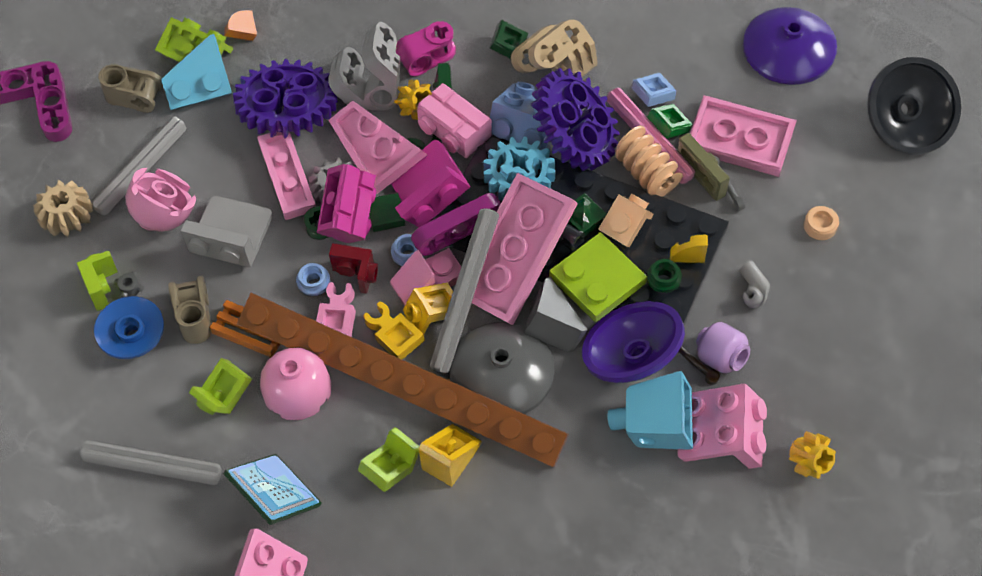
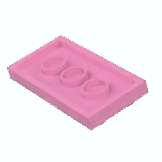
M517 173L497 210L499 219L472 299V304L514 325L578 203L557 191Z

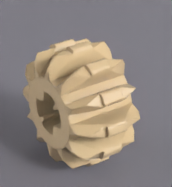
M58 180L57 185L53 188L45 184L46 193L36 194V201L38 203L33 205L34 213L38 218L37 221L41 228L49 230L54 237L61 231L67 237L70 230L75 229L81 232L82 227L80 224L90 223L89 213L93 212V206L90 199H88V193L83 187H78L73 181L64 185L63 182Z

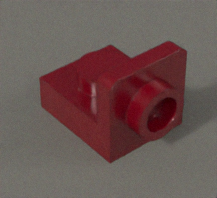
M332 243L329 252L332 271L347 277L358 275L357 280L360 293L367 294L370 283L375 284L378 276V263H374L372 250Z

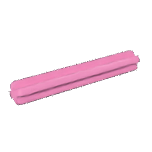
M615 88L613 91H610L607 94V102L631 129L643 126L646 129L645 135L650 134L653 136V144L659 143L662 147L661 153L667 152L670 159L668 162L675 161L678 164L675 173H682L681 184L691 181L695 174L693 167L622 89Z

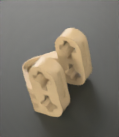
M575 19L539 29L516 47L511 55V63L520 73H530L538 69L549 68L553 71L559 68L565 71L570 68L573 74L579 71L583 77L596 67L598 63L595 42L585 27ZM572 30L573 35L569 38L565 31ZM526 53H528L530 64H523L521 61Z

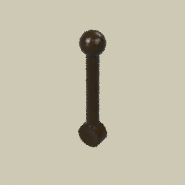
M681 346L678 352L705 375V381L709 385L717 384L720 379L718 371L706 368Z

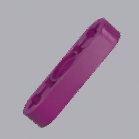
M494 193L485 194L420 226L412 234L411 241L422 256L431 255L471 235L479 211L487 208L497 212L501 202Z

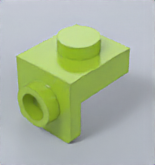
M220 358L203 386H192L189 393L198 400L196 405L206 413L214 415L215 412L230 414L252 381V378L229 360Z
M394 427L388 432L385 444L360 461L358 471L383 492H386L412 473L419 455V446L411 438Z

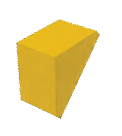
M451 424L420 444L421 468L452 487L479 449L482 441Z

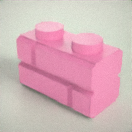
M443 83L432 92V95H428L417 106L418 124L422 131L427 135L434 134L441 139L444 147L451 153L458 152L464 158H468L477 150L478 146H481L492 135V119Z

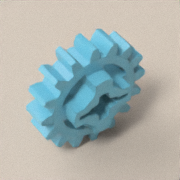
M510 137L508 145L501 141L497 142L498 151L489 149L488 159H485L483 162L484 183H489L490 193L498 191V199L500 201L504 199L517 173L551 189V182L555 181V159L550 158V150L548 148L540 150V141L537 140L530 145L528 144L527 137H523L521 143H516L514 137ZM541 169L540 175L538 176V178H536L535 176L538 175V170Z

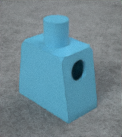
M682 371L629 386L626 389V407L608 410L607 417L610 429L612 431L626 429L629 438L639 448L693 449L692 387Z

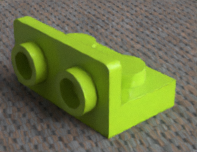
M171 17L155 51L177 62H181L212 34H215L221 55L223 51L231 54L233 48L224 43L227 37L211 29L206 34L200 31V24L184 17L182 22Z

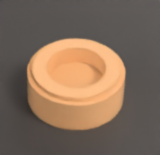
M816 206L810 209L804 221L806 233L816 240L832 238L839 226V217L836 212L825 206Z

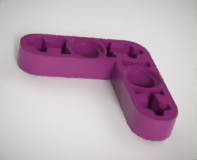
M44 61L0 72V86L3 89L0 91V105L35 97L39 123L45 137L49 141L60 142L71 135L72 122L64 81L58 66L54 62ZM46 75H49L51 85L46 86L44 82ZM15 80L24 81L23 85L17 89L8 88L10 83ZM56 96L60 98L52 106L44 105L45 100L50 97ZM52 117L58 118L60 122L58 128L53 129L54 122Z

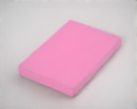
M703 95L690 134L707 153L709 152L717 156L720 161L779 177L797 120Z

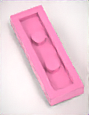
M277 132L274 137H270V133L258 136V143L285 221L305 215L309 209L316 207L290 132L287 138L283 137L282 132Z

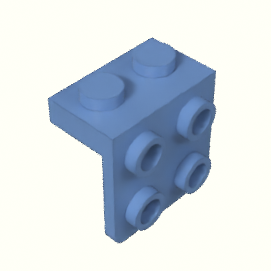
M526 82L513 83L493 101L489 117L492 119V135L509 141L510 137H514L516 143H521L523 137H527L528 144L532 145L538 140L540 141V150L550 149L551 142L546 144L543 142L546 137L545 132L537 131V128L541 126L540 121L532 117L538 113L531 106V103L536 101L532 92L537 90L534 89L532 84Z

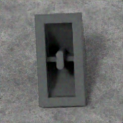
M551 277L546 278L532 301L524 334L569 353L575 350L588 329Z

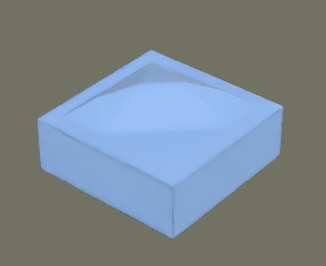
M661 73L633 80L632 90L647 107L675 100L676 90Z

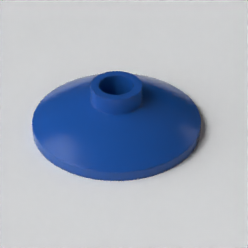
M137 296L123 297L108 304L98 315L94 326L95 340L100 349L111 357L117 359L137 358L145 355L158 344L164 332V318L160 309L152 301ZM137 330L135 334L127 336L130 331Z

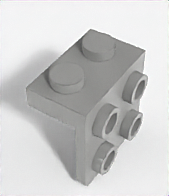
M213 196L210 198L200 222L185 220L181 234L190 253L251 268L273 216L269 208Z

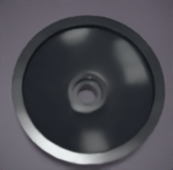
M906 57L888 64L875 77L868 93V116L875 133L887 146L905 154H924L943 146L956 131L961 116V97L954 79L941 65L927 58ZM902 104L907 106V114L902 112Z

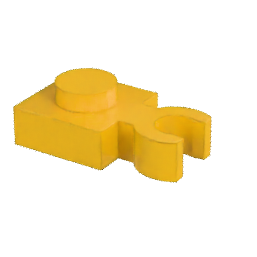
M381 301L377 303V309L382 314L381 317L372 318L367 312L363 315L366 326L371 330L378 331L375 333L376 341L391 355L402 360L425 341L424 334L402 313L392 318L388 306Z

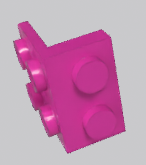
M438 140L432 141L422 150L427 154L426 157L391 183L396 193H399L402 201L395 209L401 218L417 227L431 221L470 188L469 183L452 157Z

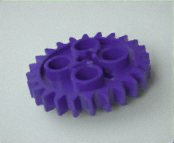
M284 59L281 65L272 60L271 67L259 64L260 71L250 69L249 77L241 76V84L235 85L236 92L233 93L236 115H239L240 122H247L249 130L257 127L258 134L260 135L268 130L270 131V137H274L277 132H282L284 138L288 137L289 132H294L297 136H300L302 129L310 133L313 132V124L322 127L324 126L323 119H331V112L336 111V103L338 102V97L333 93L329 85L330 73L323 74V67L313 69L312 62L302 66L300 59L296 60L294 64H289L288 59Z
M559 68L541 78V81L535 85L537 90L532 92L536 101L532 102L531 106L538 111L532 117L541 123L537 131L545 132L546 134L543 140L544 144L552 143V154L560 152L561 162L564 163L570 159L571 167L574 169L580 166L582 171L589 168L592 171L611 161L610 158L615 155L614 148L618 145L615 137L620 135V132L613 128V125L617 124L618 120L611 118L610 113L614 109L606 107L605 102L608 98L606 96H599L600 87L592 88L589 77L582 80L581 73L578 71L573 74L570 68L565 71Z

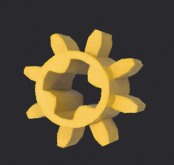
M417 79L409 80L408 86H398L399 94L394 103L398 104L401 109V116L411 115L412 120H418L417 106L428 95H432V92L429 90L430 84L420 85Z
M808 431L804 433V437L797 438L790 447L789 460L797 463L794 472L805 477L810 475L820 479L821 474L830 471L835 463L836 453L835 450L827 447L831 439L819 433L815 435Z

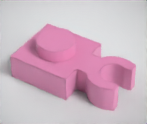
M330 282L326 288L330 303L319 304L316 321L352 336L356 310L353 305L349 304L355 296L351 283H347L345 292L341 295H336L337 289L335 284Z

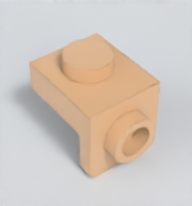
M631 193L628 199L618 194L598 230L623 245L630 247L646 218L651 220L654 214L646 210L649 203Z

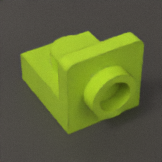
M110 251L92 254L86 259L77 262V266L97 311L104 309L109 304L105 294L111 292L106 277L118 272Z

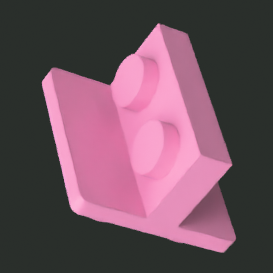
M251 529L235 576H303L308 558L263 531Z

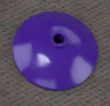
M782 7L765 11L750 22L744 34L743 51L750 66L763 77L782 84L797 85L817 80L829 71L837 54V41L830 26L817 15L799 8Z
M646 301L623 306L607 314L589 331L582 347L583 361L588 371L603 381L629 383L645 379L663 369L676 356L684 341V324L678 312L664 303Z

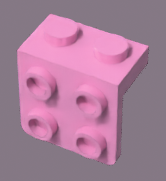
M746 383L692 392L693 449H678V457L687 462L734 455L749 469L762 467V457L766 451L763 420L767 417V408L764 400Z

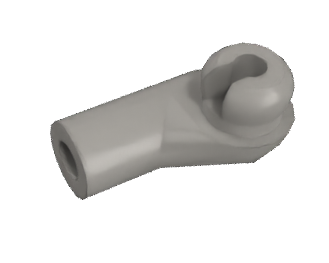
M749 261L739 271L749 284L746 292L743 293V300L749 308L754 309L761 307L766 302L770 284L753 261Z

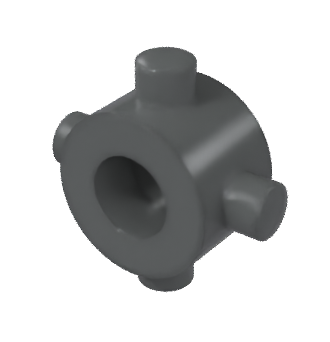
M136 272L121 275L119 279H115L114 284L119 287L121 298L136 296L139 292L143 291L144 286L140 285Z

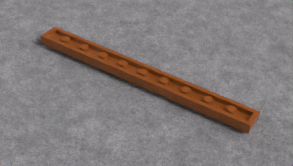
M250 293L238 319L237 325L288 348H303L314 352L323 360L324 364L549 466H556L569 436L568 433L257 294Z

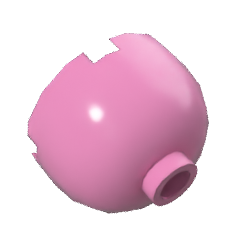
M141 168L134 173L127 189L125 199L128 212L146 230L158 232L172 231L183 224L189 217L195 205L196 197L194 195L191 198V195L188 193L190 186L178 176L161 169H157L155 174L145 173L147 168Z
M288 348L277 352L266 362L261 371L260 390L266 407L270 411L272 410L280 414V417L286 420H303L317 414L325 400L327 399L328 401L331 395L332 382L326 365L314 352L303 348Z

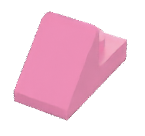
M449 248L427 259H424L420 251L417 250L390 280V284L405 306L414 288L448 282L450 287L456 285L461 266Z

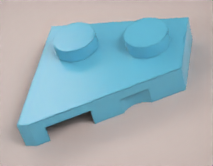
M215 34L209 35L161 79L170 110L232 94Z

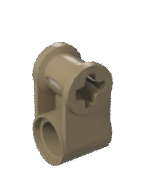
M110 64L103 67L98 75L105 100L109 104L132 108L140 112H152L155 108L154 99L157 92L163 89L162 78L148 70H138L118 64Z
M203 275L197 276L195 281L176 284L175 282L168 283L175 319L183 339L191 344L205 342L211 335L209 328L211 326V319L208 307L209 297Z

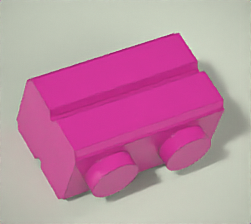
M349 164L328 168L317 233L333 237V239L344 243L365 240L366 235L371 229L369 213L371 204L376 198V189L374 187L376 175L360 171L359 168Z

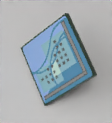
M277 454L226 469L223 473L269 525L315 509L322 504Z

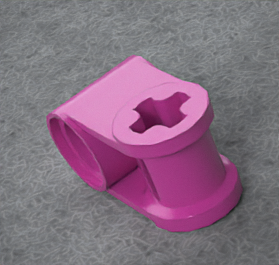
M437 21L413 34L402 37L397 42L395 53L400 56V61L411 76H420L438 66L439 63L450 61L455 56L456 47L452 41L454 36L453 28L447 22Z

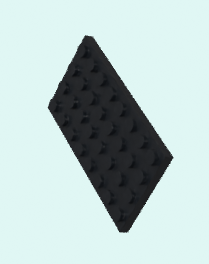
M491 135L487 141L477 148L463 173L470 188L448 205L440 216L490 193L489 183H484L483 162L485 159H488L489 149L498 151L497 142L501 141L508 145L509 140ZM550 156V158L555 159V181L551 182L552 190L573 200H576L585 193L606 213L610 210L618 194L628 199L632 193L649 203L646 210L654 214L651 220L646 218L630 247L623 245L598 230V228L583 238L584 241L581 246L601 232L647 276L648 269L653 263L660 259L670 260V250L673 245L689 242L690 237L694 235H708V248L704 263L675 262L682 273L681 283L676 290L669 293H661L651 288L647 281L644 286L613 309L616 310L639 302H660L674 308L685 325L728 229L729 221L659 195H650L645 190L591 170L582 171L580 166L573 169L569 162L563 163L561 159ZM541 169L538 170V175L535 176L536 178H538V176L540 175ZM472 234L449 245V247L466 253ZM557 242L537 281L543 283L546 278H550V270L571 255L573 251L562 243ZM665 275L658 277L663 280H669V277Z

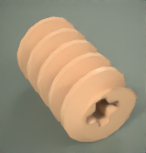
M643 126L634 127L619 141L615 150V157L619 162H623L625 169L631 171L633 178L639 180V184L643 189H647L648 194L663 197L679 184L683 175L682 173H675L678 164L675 161L668 162L670 159L667 152L661 153V145L659 143L653 144V136L650 134L645 135L646 129Z

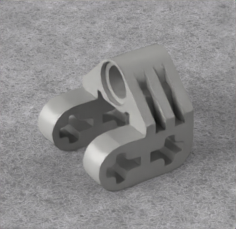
M378 22L367 30L362 49V58L351 47H345L333 57L329 74V85L333 93L347 105L354 101L365 110L385 111L393 108L396 104L394 100L397 99L400 81V56L395 53L397 46L396 35L386 23ZM364 65L372 73L369 75L368 81L362 77Z

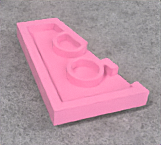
M354 101L350 102L328 120L356 167L360 171L376 175L374 183L376 194L427 156L424 151Z

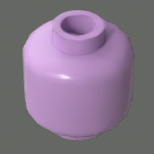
M717 322L710 327H705L697 336V355L700 361L718 372L728 374L738 371L749 359L750 347L748 346L746 335L726 323Z

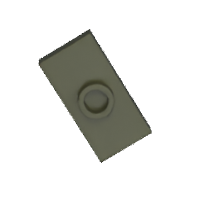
M690 133L680 137L678 152L695 170V179L714 200L718 201L725 197L730 177L719 166L715 156L712 153H707Z

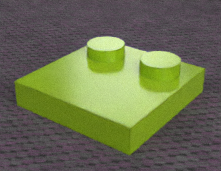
M601 232L553 267L549 272V277L595 323L647 283V276Z

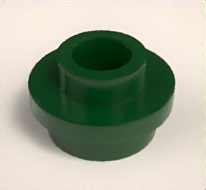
M660 259L648 269L647 281L655 291L669 293L676 290L681 283V270L672 260ZM665 275L669 277V280H663L658 277Z

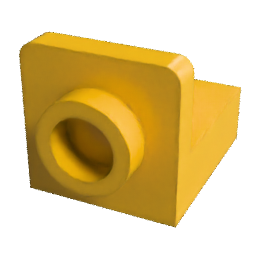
M448 282L414 288L403 308L405 317L425 334L431 322L445 319L453 290Z

